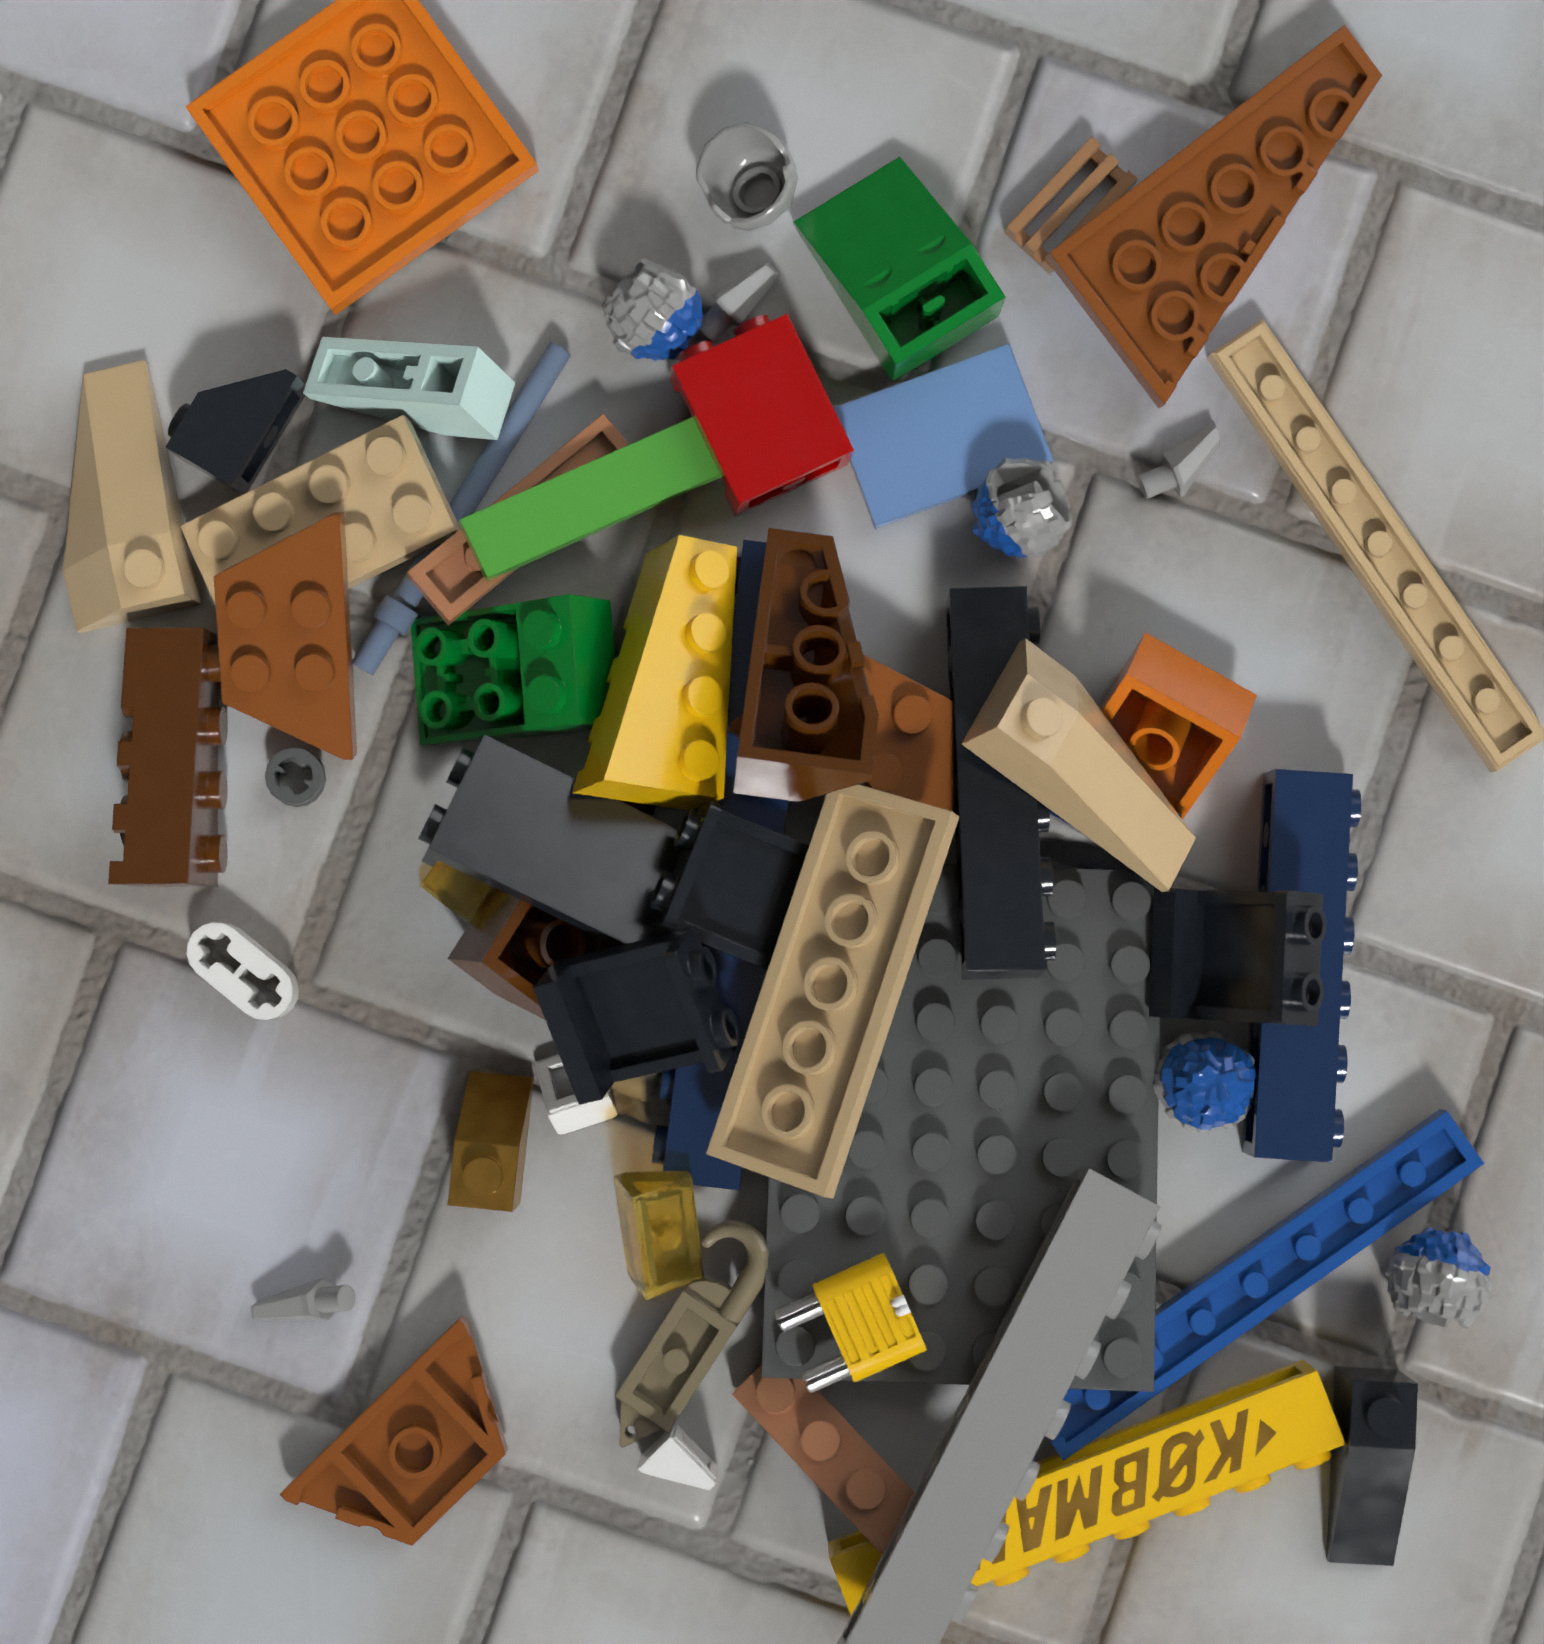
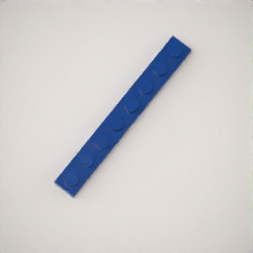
M1439 1109L1155 1309L1154 1392L1068 1389L1063 1399L1071 1404L1068 1416L1055 1439L1051 1440L1048 1438L1062 1460H1066L1482 1166L1484 1162L1448 1111Z

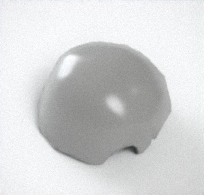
M748 122L722 128L704 145L696 167V179L706 196L711 210L725 224L730 223L736 229L751 231L771 225L792 205L798 181L796 167L786 147L768 129Z

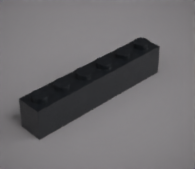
M1027 586L950 588L946 602L949 698L953 700L954 813L959 816L955 837L962 980L1039 978L1046 970L1045 961H1055L1056 958L1054 921L1043 922L1042 896H1052L1053 892L1051 857H1040L1039 832H1049L1050 809L962 745L964 738L1019 642L1026 638L1034 645L1039 644L1038 606H1028Z

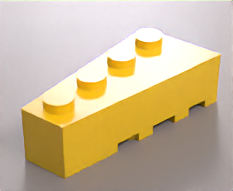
M678 535L646 554L623 627L626 630V635L619 657L612 661L606 681L610 684L601 715L594 720L588 742L591 743L584 769L578 771L572 793L681 810H693L698 808L701 803L716 802L724 799L737 560L736 546Z

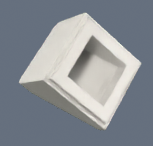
M559 1054L534 1062L547 1115L558 1134L576 1131L617 1116V1109L610 1089L602 1100L578 1104Z
M678 1424L676 1426L673 1425L669 1433L665 1431L641 1455L637 1470L641 1473L705 1490H710L717 1482L718 1465Z

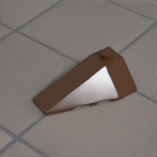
M768 528L733 793L800 802L865 783L872 779L879 713L874 695L870 694L864 670L865 659L861 643L856 639L850 616V600L833 536Z
M621 801L653 817L654 805ZM495 888L480 906L447 959L495 995L545 1020L532 987L553 962L607 949L611 943Z

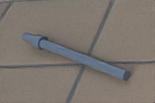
M549 342L508 408L498 440L489 439L449 505L458 525L460 519L475 512L571 357L565 349L557 344ZM441 544L417 555L409 570ZM407 573L393 596H384L372 616L377 621L352 660V664L372 676L399 634L405 636L418 616L413 610L423 595L408 579Z

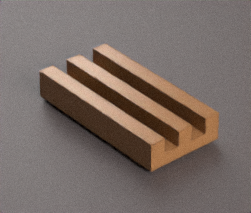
M1092 136L1005 229V234L1049 275L1054 270L1045 259L1048 252L1041 246L1106 177L1114 186L1060 244L1130 191L1138 180L1129 170L1124 172L1118 166L1120 161L1111 153L1107 156L1100 150L1101 144ZM1088 162L1092 163L1096 169L1030 237L1024 230Z

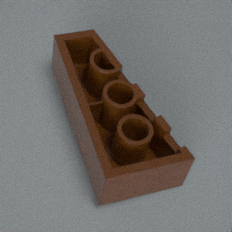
M204 627L126 628L121 710L125 718H133L132 731H124L120 741H118L117 767L121 771L123 780L128 782V795L123 796L121 804H114L112 830L115 833H120L121 841L124 845L123 861H110L108 884L136 887L218 886V873H224L226 870L228 859L227 841L224 834H218V809H225L228 785L225 772L218 771V745L226 744L228 721L225 708L218 707V682H221L218 635Z

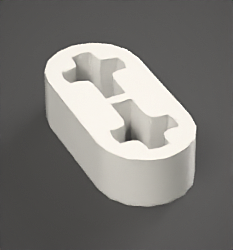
M212 922L202 925L191 935L187 943L186 953L190 966L199 976L244 1013L255 1019L270 1020L284 1016L293 1009L299 994L296 976L287 966L243 930L231 923ZM226 936L229 937L231 942L226 950L234 959L241 963L237 970L225 962H216L211 966L206 960L209 958L211 951L205 945L208 938L221 940ZM252 972L262 980H269L277 976L281 981L276 988V992L282 997L280 1003L266 1002L259 1006L255 999L260 991L245 978L247 974Z

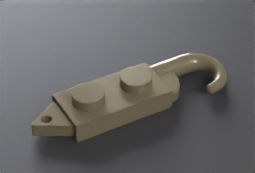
M723 1221L711 1227L701 1238V1244L705 1248L711 1247L719 1239L726 1237L741 1241L747 1248L749 1254L748 1262L732 1287L719 1280L702 1278L693 1280L684 1288L615 1395L616 1398L621 1400L620 1447H626L661 1429L669 1433L764 1286L769 1251L764 1236L752 1225L741 1221ZM627 1426H634L637 1433H630Z

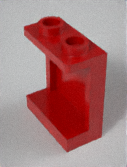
M784 314L771 321L768 315L754 317L734 330L736 337L714 347L709 340L697 343L682 351L677 356L679 363L672 365L671 385L675 393L681 392L726 485L724 495L735 517L847 466L854 452L852 444L788 314Z

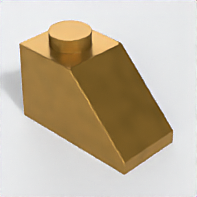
M472 1070L469 1072L454 1140L447 1205L513 1212L520 1205L534 1077Z

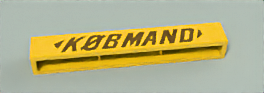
M1302 1359L1097 1438L1064 1461L1059 1454L1038 1461L1040 1469L1029 1493L1023 1501L1013 1497L1002 1519V1522L1009 1525V1530L999 1553L992 1562L984 1558L982 1559L970 1583L977 1587L991 1581L994 1586L998 1587L1015 1583L1025 1578L1030 1573L1029 1567L1050 1558H1053L1055 1563L1072 1561L1089 1552V1543L1110 1535H1113L1117 1540L1137 1536L1150 1528L1149 1520L1172 1511L1175 1516L1194 1514L1208 1507L1211 1504L1210 1497L1232 1488H1234L1236 1493L1250 1492L1268 1484L1271 1481L1270 1474L1291 1465H1294L1297 1470L1309 1469L1328 1461L1332 1457L1330 1450L1346 1445L1318 1371ZM860 1531L828 1542L829 1559L850 1615H852L882 1557L881 1553Z

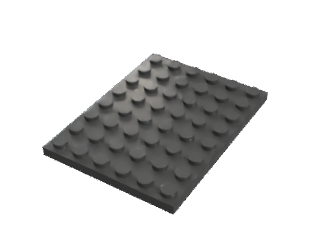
M957 864L943 865L834 1198L822 1197L769 1177L766 1239L769 1257L768 1268L765 1272L762 1377L802 1379V1371L841 1354L824 1314L787 1331H783L778 1323L819 1305V1302L780 1320H776L775 1311L815 1293L812 1284L884 1252L927 1351L860 1381L970 1385L1080 1169L1090 1168L1157 1204L1159 1098L1154 1091L1153 1083L1154 1074L1157 1073L1156 1068L1159 1064L1160 1017H1149L1154 888L1156 887L1130 870L1052 868V896H1042L1043 922L1054 921L1055 961H1045L1046 970L1039 978L962 980ZM1156 1242L1144 1260L1135 1256L1124 1278L1125 1281L1131 1284L1129 1295L1115 1319L1105 1316L1093 1339L1101 1343L1097 1359L1085 1379L1082 1380L1075 1376L1069 1389L1154 1392ZM844 1364L813 1379H818L847 1365ZM852 1376L842 1379L846 1381H853Z

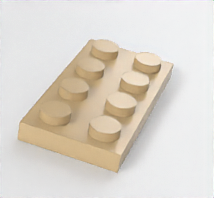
M404 415L180 526L214 603V576L334 512H344L348 589L445 542L460 530L412 422Z

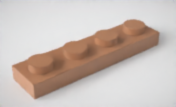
M602 414L491 505L628 446L629 443L607 417ZM460 529L407 572V577L442 619L450 625L517 569L486 582Z
M761 1364L732 1395L883 1555L914 1491L819 1391L810 1393L806 1389L805 1385L809 1381L803 1382L802 1379L762 1377Z

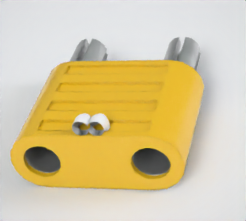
M884 1252L812 1284L815 1293L775 1311L776 1320H780L819 1302V1305L778 1323L783 1331H787L824 1314L841 1351L840 1355L802 1371L803 1382L844 1364L847 1365L807 1383L805 1387L810 1393L849 1376H852L854 1383L927 1351Z

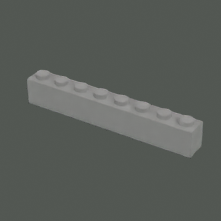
M1090 1168L1079 1170L837 1644H940L951 1620L958 1624L963 1622L978 1591V1587L970 1582L982 1559L984 1558L992 1562L1005 1541L1009 1525L1002 1522V1519L1013 1497L1023 1501L1035 1482L1040 1464L1033 1461V1458L1044 1436L1051 1440L1055 1439L1068 1416L1071 1404L1063 1399L1074 1377L1077 1376L1082 1380L1085 1379L1097 1359L1101 1343L1093 1339L1105 1316L1111 1319L1117 1317L1129 1295L1131 1284L1125 1281L1124 1278L1135 1256L1144 1260L1159 1236L1161 1224L1154 1221L1160 1209L1159 1205Z

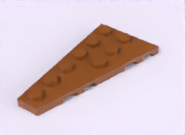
M1345 25L1054 248L1045 257L1158 408L1166 404L1176 389L1182 375L1192 360L1197 357L1221 316L1234 301L1283 227L1289 213L1301 195L1306 192L1336 142L1341 139L1382 77L1380 71Z

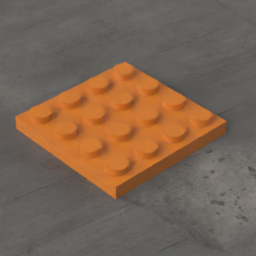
M336 0L185 106L334 315H337L539 172L536 161L419 0Z

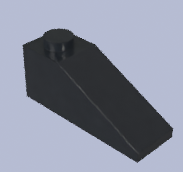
M1334 1366L1333 1412L1346 1445L1331 1450L1326 1556L1329 1563L1394 1565L1415 1454L1418 1383L1397 1369Z

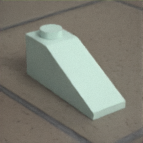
M322 337L303 394L312 400L389 421L404 415L411 420L413 427L444 436L498 440L515 382L476 346Z

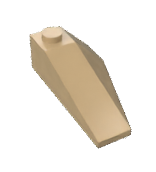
M145 360L83 374L63 574L76 632L78 633L202 605L190 548L180 528L184 521L168 451L165 447L166 442L150 371Z
M1025 638L1017 645L964 738L962 745L1161 892L1169 891L1196 837L1077 677Z

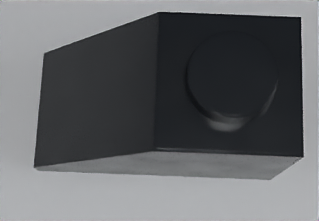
M284 369L200 391L195 396L191 405L188 403L183 404L173 416L168 427V436L171 438L165 447L184 462L243 495L251 488L306 396L303 394L306 385L297 375Z

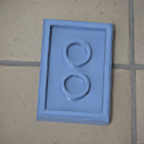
M1010 344L834 407L854 449L849 462L874 529L978 492V486L983 484L988 471L996 468L1005 457L1010 459L1027 458L1034 459L1035 461L1046 460L1050 464L1053 463L1052 455Z

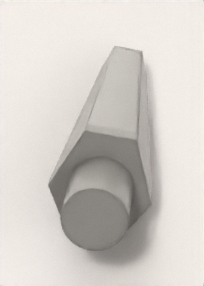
M766 262L716 291L712 297L717 303L702 318L700 330L712 342H715L734 321L741 325L780 276V272L772 264Z
M1214 420L1171 450L1162 453V466L1137 476L1139 487L1146 499L1170 489H1174L1180 497L1186 494L1220 445V437Z
M317 1279L257 1301L251 1306L252 1318L259 1320H330L335 1312L351 1310L355 1304L356 1297L353 1288L349 1285L336 1286L324 1279Z

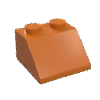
M1145 632L1117 675L1099 708L1176 812L1183 815L1181 817L1183 820L1240 740L1257 695Z

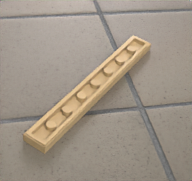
M1261 319L1213 351L1207 360L1490 773L1500 770L1543 741L1544 727L1265 321Z

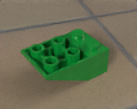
M900 156L793 221L794 227L892 382L990 323L1000 315L1006 296L970 240Z
M566 594L468 610L450 625L438 615L415 619L411 626L420 745L481 741L484 734L496 740L590 731L595 718L601 715L610 686L606 681L612 661L615 659L610 600Z

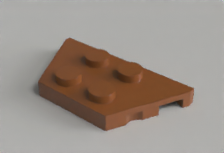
M334 512L214 576L221 693L223 704L343 760H353L357 755L345 518L344 512Z
M864 655V670L870 694L874 695L879 719L872 779L859 785L954 813L953 700ZM743 714L728 725L727 733L740 739Z
M462 1315L284 1488L280 1496L286 1502L295 1505L303 1502L336 1514L335 1519L357 1527H374L385 1537L413 1546L508 1451L468 1320Z

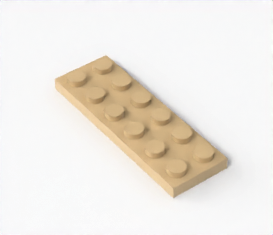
M859 784L826 794L706 1154L819 1196L834 1198L959 820L958 815L949 810Z

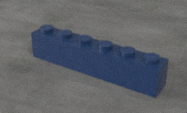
M1274 769L1263 773L1256 892L1291 890L1323 894L1326 933L1321 942L1320 978L1324 987V996L1319 1008L1318 1026L1249 1022L1248 1047L1251 1056L1255 1060L1256 1078L1254 1079L1253 1097L1249 1099L1252 1108L1244 1119L1242 1152L1254 1158L1332 1163L1333 1147L1340 1148L1342 1145L1344 1116L1341 1109H1335L1336 1085L1345 1081L1348 1056L1346 1046L1339 1045L1340 1019L1348 1018L1351 1006L1349 981L1342 980L1343 955L1351 954L1355 935L1353 918L1346 917L1347 891H1354L1358 877L1357 855L1349 853L1350 827L1356 828L1361 816V793L1358 789H1353V774Z

